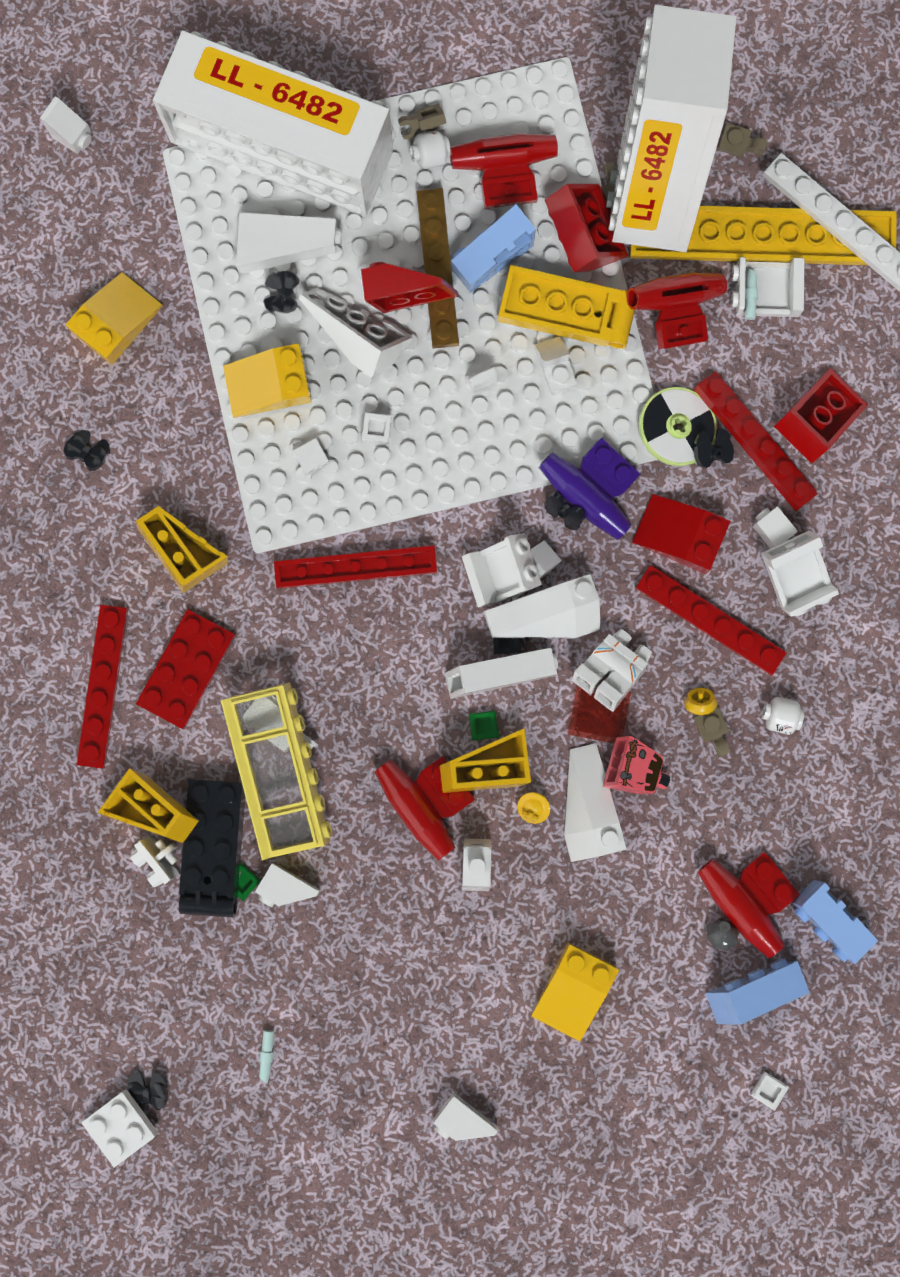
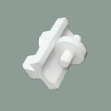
M151 834L134 845L136 850L132 853L130 859L138 867L143 866L145 863L150 865L153 871L147 875V880L153 887H157L162 883L166 884L181 874V871L175 865L178 859L172 853L178 847L175 843L167 847L162 839L156 841Z

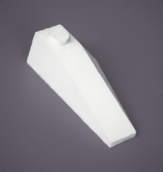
M319 288L300 294L299 299L348 360L359 368L363 374L371 378L388 371L413 339L411 335L394 323L385 319L383 323L369 317L370 312L364 309L361 311L353 310L347 307L345 300Z
M591 574L558 584L483 612L492 638L555 637L575 639L600 630V599Z
M596 743L570 749L564 837L571 862L626 850L610 788L603 787L606 775Z

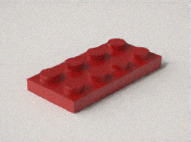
M187 609L138 698L136 705L184 730L230 647L235 634Z

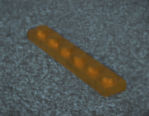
M443 188L416 191L425 274L442 278L453 287ZM454 298L428 303L432 348L459 346Z

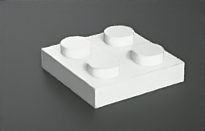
M127 1089L123 1090L82 1122V1125L114 1168L159 1134Z

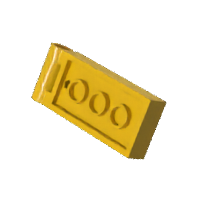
M510 265L498 322L605 347L608 345L613 348L625 349L635 310L631 309L627 303L626 290L614 289Z

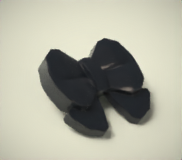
M290 271L273 272L267 277L265 281L266 287L277 290V296L268 297L263 301L265 308L271 313L276 311L287 314L295 311L297 308V301L293 298V289L299 284V278L295 273Z
M721 428L716 430V444L712 445L707 432L703 431L697 435L694 441L696 445L694 447V457L699 467L708 468L714 460H719L723 464L730 463L733 460L734 447L731 440H729L731 435L727 430Z
M84 430L75 432L74 436L65 443L63 451L66 459H80L85 463L89 471H96L104 464L106 454H110L108 442L103 439L91 448L88 446L91 433Z
M554 491L547 498L546 512L554 518L557 516L563 518L564 525L568 529L578 530L580 524L585 519V511L580 507H570L564 502L559 492Z
M141 1071L131 1074L127 1080L129 1083L127 1090L139 1107L144 1103H150L155 1110L159 1111L166 1106L168 1091L165 1084L167 1080L163 1074L157 1071L152 1073L150 1087L145 1086V1080Z

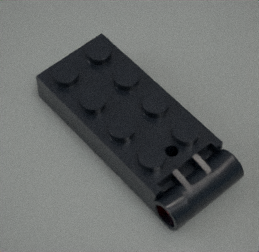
M188 779L186 810L198 819L199 822L183 842L179 887L180 914L235 918L245 809V793L242 783ZM208 877L211 878L210 884L207 882Z

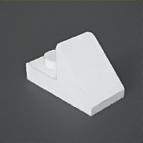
M560 336L535 344L534 347L551 395L577 387L578 384L569 362L570 353Z

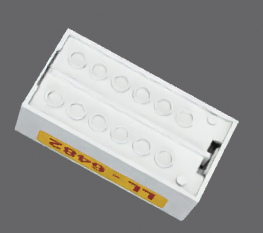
M655 5L652 17H646L644 35H648V38L642 37L641 57H638L635 74L637 77H634L633 96L630 95L629 114H626L625 132L622 133L620 146L622 149H619L617 170H611L609 186L614 187L613 192L608 191L606 208H611L609 230L613 231L612 242L687 252L728 109L736 16Z
M182 30L153 98V103L171 143L367 217L393 153L390 109L382 102L377 100L367 101L353 91L346 90L344 92L338 90L327 81L321 80L317 82L301 71H288L277 62L269 61L267 63L259 60L251 52H238L224 42L218 41L215 43L209 41L204 35L194 31L188 33Z

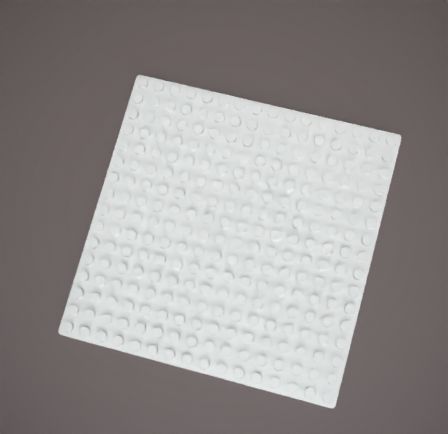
M559 58L377 100L390 109L393 153L367 217L181 146L167 148L163 151L245 517L255 553L268 552L550 486L551 483L538 467L551 452H555L580 469L582 457L600 438H603L632 466L657 460L646 449L639 433L640 413L645 403L654 395L635 316H633L628 343L625 349L613 348L608 345L605 347L560 336L570 353L569 362L578 385L575 388L555 395H551L534 345L559 336L498 322L510 265L628 291L621 260L590 272H573L545 203L546 198L566 184H599L600 187L602 186L569 58ZM439 103L445 114L446 124L440 125L438 129L433 131H438L443 136H446L450 147L480 138L520 133L555 135L557 138L558 156L528 165L535 176L537 203L518 205L536 228L534 247L471 293L451 269L453 288L458 291L459 297L454 298L459 346L432 348L428 304L382 313L365 301L361 269L368 268L371 263L385 262L425 274L416 191L443 188L450 262L455 252L463 247L466 248L479 234L487 230L513 207L505 206L484 209L481 180L485 171L452 169L450 157L447 158L444 165L429 169L419 167L417 162H413L411 159L410 145H413L414 138L418 134L432 131H421L419 128L412 138L403 139L401 132L408 130L410 125L400 127L398 123L400 117L412 116L416 110ZM240 212L335 218L338 228H342L341 244H336V253L246 273H239L236 267ZM290 271L298 276L299 284L293 289V298L297 301L298 305L295 311L287 314L276 311L271 313L265 308L264 299L277 296V290L268 288L265 285L267 277L273 272ZM319 288L345 300L347 307L353 310L361 311L364 309L370 312L369 317L383 323L385 319L394 323L411 335L413 339L388 371L371 378L363 374L359 368L348 360L299 299L300 294ZM299 343L303 354L312 403L233 418L223 365L272 348ZM490 367H494L498 374L497 382L473 393L469 386V378ZM365 413L392 416L389 444L362 441ZM316 438L329 463L305 475L293 450Z

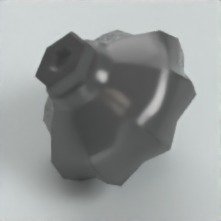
M718 918L714 923L707 926L708 934L706 939L712 943L714 949L721 948L728 951L732 946L738 944L740 932L730 920Z

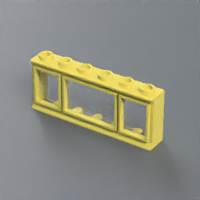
M289 682L221 700L262 860L316 847H324L331 841L332 828L329 821L325 820L323 813L325 811V801L323 796L318 793L316 785L319 782L316 769L311 766L310 757L312 756L309 742H305L303 735L305 723L302 715H298L296 707L298 696L295 688H291Z

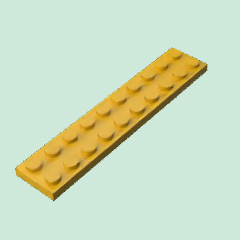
M700 206L687 252L630 244V259L738 262L740 257H746L747 262L791 263L793 258H804V264L867 265L803 209ZM850 210L896 249L897 211Z

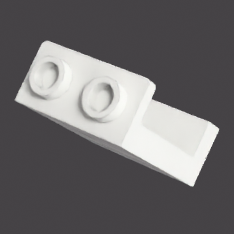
M740 257L736 265L732 266L731 279L736 281V291H732L731 307H736V315L745 316V289L749 268L757 274L758 299L756 300V316L799 317L804 311V258H793L791 263L747 262L746 257Z
M810 530L761 553L782 610L789 616L803 615L809 608L818 604L828 603L832 600V597L839 594L838 589L831 583L820 552V548L823 547L822 541L819 536Z
M525 533L509 535L504 538V541L482 551L462 556L478 607L497 604L542 585Z

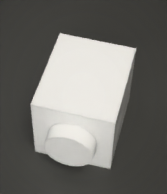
M778 506L772 511L767 507L755 517L758 522L752 526L770 549L784 543L798 532Z

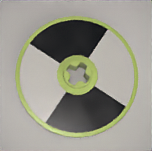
M681 387L663 389L655 393L645 403L640 413L639 433L641 440L649 453L665 464L688 466L696 463L694 457V447L696 445L694 441L697 435L703 431L708 433L712 445H714L716 440L717 422L715 414L701 397L690 389ZM676 423H682L683 428L681 430H674L673 426Z

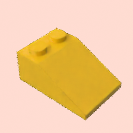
M121 272L82 304L65 326L79 340L110 365H113L163 305Z
M299 343L272 348L223 365L233 418L312 403L303 354Z
M567 942L531 1017L581 1041L605 1000L619 969Z

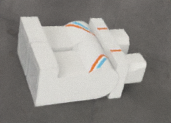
M620 629L613 636L609 634L591 656L575 670L572 681L588 694L592 695L596 690L594 698L612 712H614L638 679L644 674L648 665L647 662L652 654V651L644 645H640L635 652L627 648L626 646L632 638L623 629Z

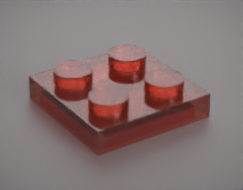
M577 685L567 735L615 744L617 737H623L631 692H628L618 707L612 712L594 698L596 690L590 695Z

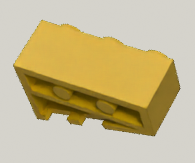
M159 506L136 520L138 531L183 593L228 564L227 555L219 552L208 544L205 539L197 536L186 528V525Z
M525 728L440 765L443 793L520 787L531 783Z
M130 768L97 812L181 843L186 840L199 822L198 819L150 777Z

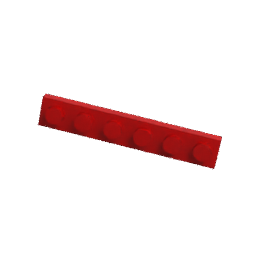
M716 371L694 388L696 393L795 512L818 494Z
M435 545L274 561L276 588L284 589L437 573Z
M651 565L635 588L770 676L774 674L787 654L784 650Z
M100 605L76 763L79 766L105 769L128 608Z

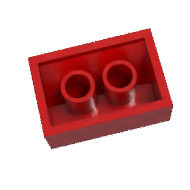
M566 184L545 199L548 214L554 222L558 238L563 244L568 257V263L574 273L590 272L628 256L624 243L612 242L613 231L609 230L611 212L609 208H606L607 202L599 184Z

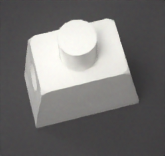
M464 838L462 890H490L491 839Z

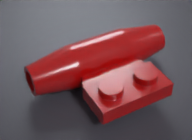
M520 133L476 139L450 147L451 167L457 170L485 171L481 180L484 209L537 203L535 176L528 165L557 157V138L555 135Z
M700 272L655 278L629 288L626 296L627 303L633 310H660L657 322H655L658 349L708 341L706 315L703 314L698 304L725 294L727 291V280L721 273Z
M444 756L421 771L416 782L391 759L374 773L389 803L414 838L439 861L456 848L441 818L453 817L475 799L469 791L443 793L440 765L447 763Z
M765 852L761 853L742 869L739 880L714 858L697 871L714 902L745 939L768 959L784 948L785 943L768 915L781 912L800 894Z

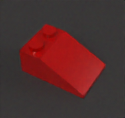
M374 262L368 268L361 269L365 301L382 313L459 297L456 289L442 278L385 262Z
M829 368L774 425V428L812 464L831 448L868 404L833 369Z
M652 494L632 543L707 574L711 570L731 521L709 511Z

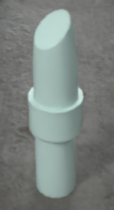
M749 268L745 289V319L754 320L756 318V300L758 299L757 274Z
M263 1030L262 1050L259 1056V1078L266 1084L269 1080L274 1053L272 1052L274 1031Z

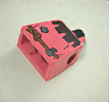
M632 736L617 737L603 787L641 795L653 794L656 787L660 789L667 788L670 783V775L661 771L664 761L663 756Z

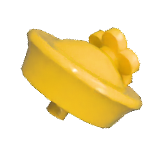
M707 688L691 690L684 700L685 708L690 713L696 715L712 713L718 705L714 693Z
M526 793L521 796L517 805L519 815L528 823H542L550 815V804L541 793Z

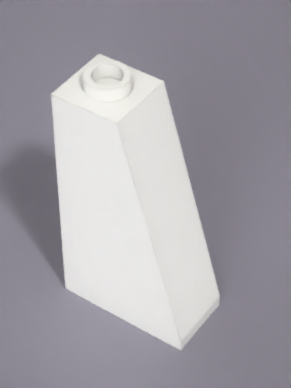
M240 212L236 267L239 273H246L336 253V244H341L342 228H338L335 218Z
M546 648L458 666L445 673L450 699L554 676L557 674L558 661L555 654L552 653V649Z

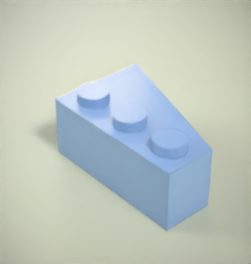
M515 204L487 230L479 234L466 248L463 247L454 253L451 260V269L471 293L534 247L536 228L518 205Z
M813 880L791 902L796 908L793 911L794 914L804 923L809 921L815 927L813 933L824 943L828 940L835 947L832 952L843 963L848 960L856 964L878 940L857 917H854L845 908L846 905L842 900H837L828 891L830 887L825 882Z
M785 958L770 963L771 967L768 969L754 970L748 973L745 978L732 980L722 987L706 992L705 994L717 1024L741 1025L810 993L798 961L787 962Z

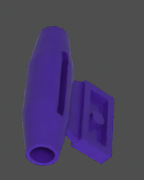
M603 438L598 439L582 457L580 469L555 452H551L539 465L538 468L555 490L570 505L582 508L585 511V518L590 523L616 540L620 539L629 530L632 524L612 498L624 494L640 473Z

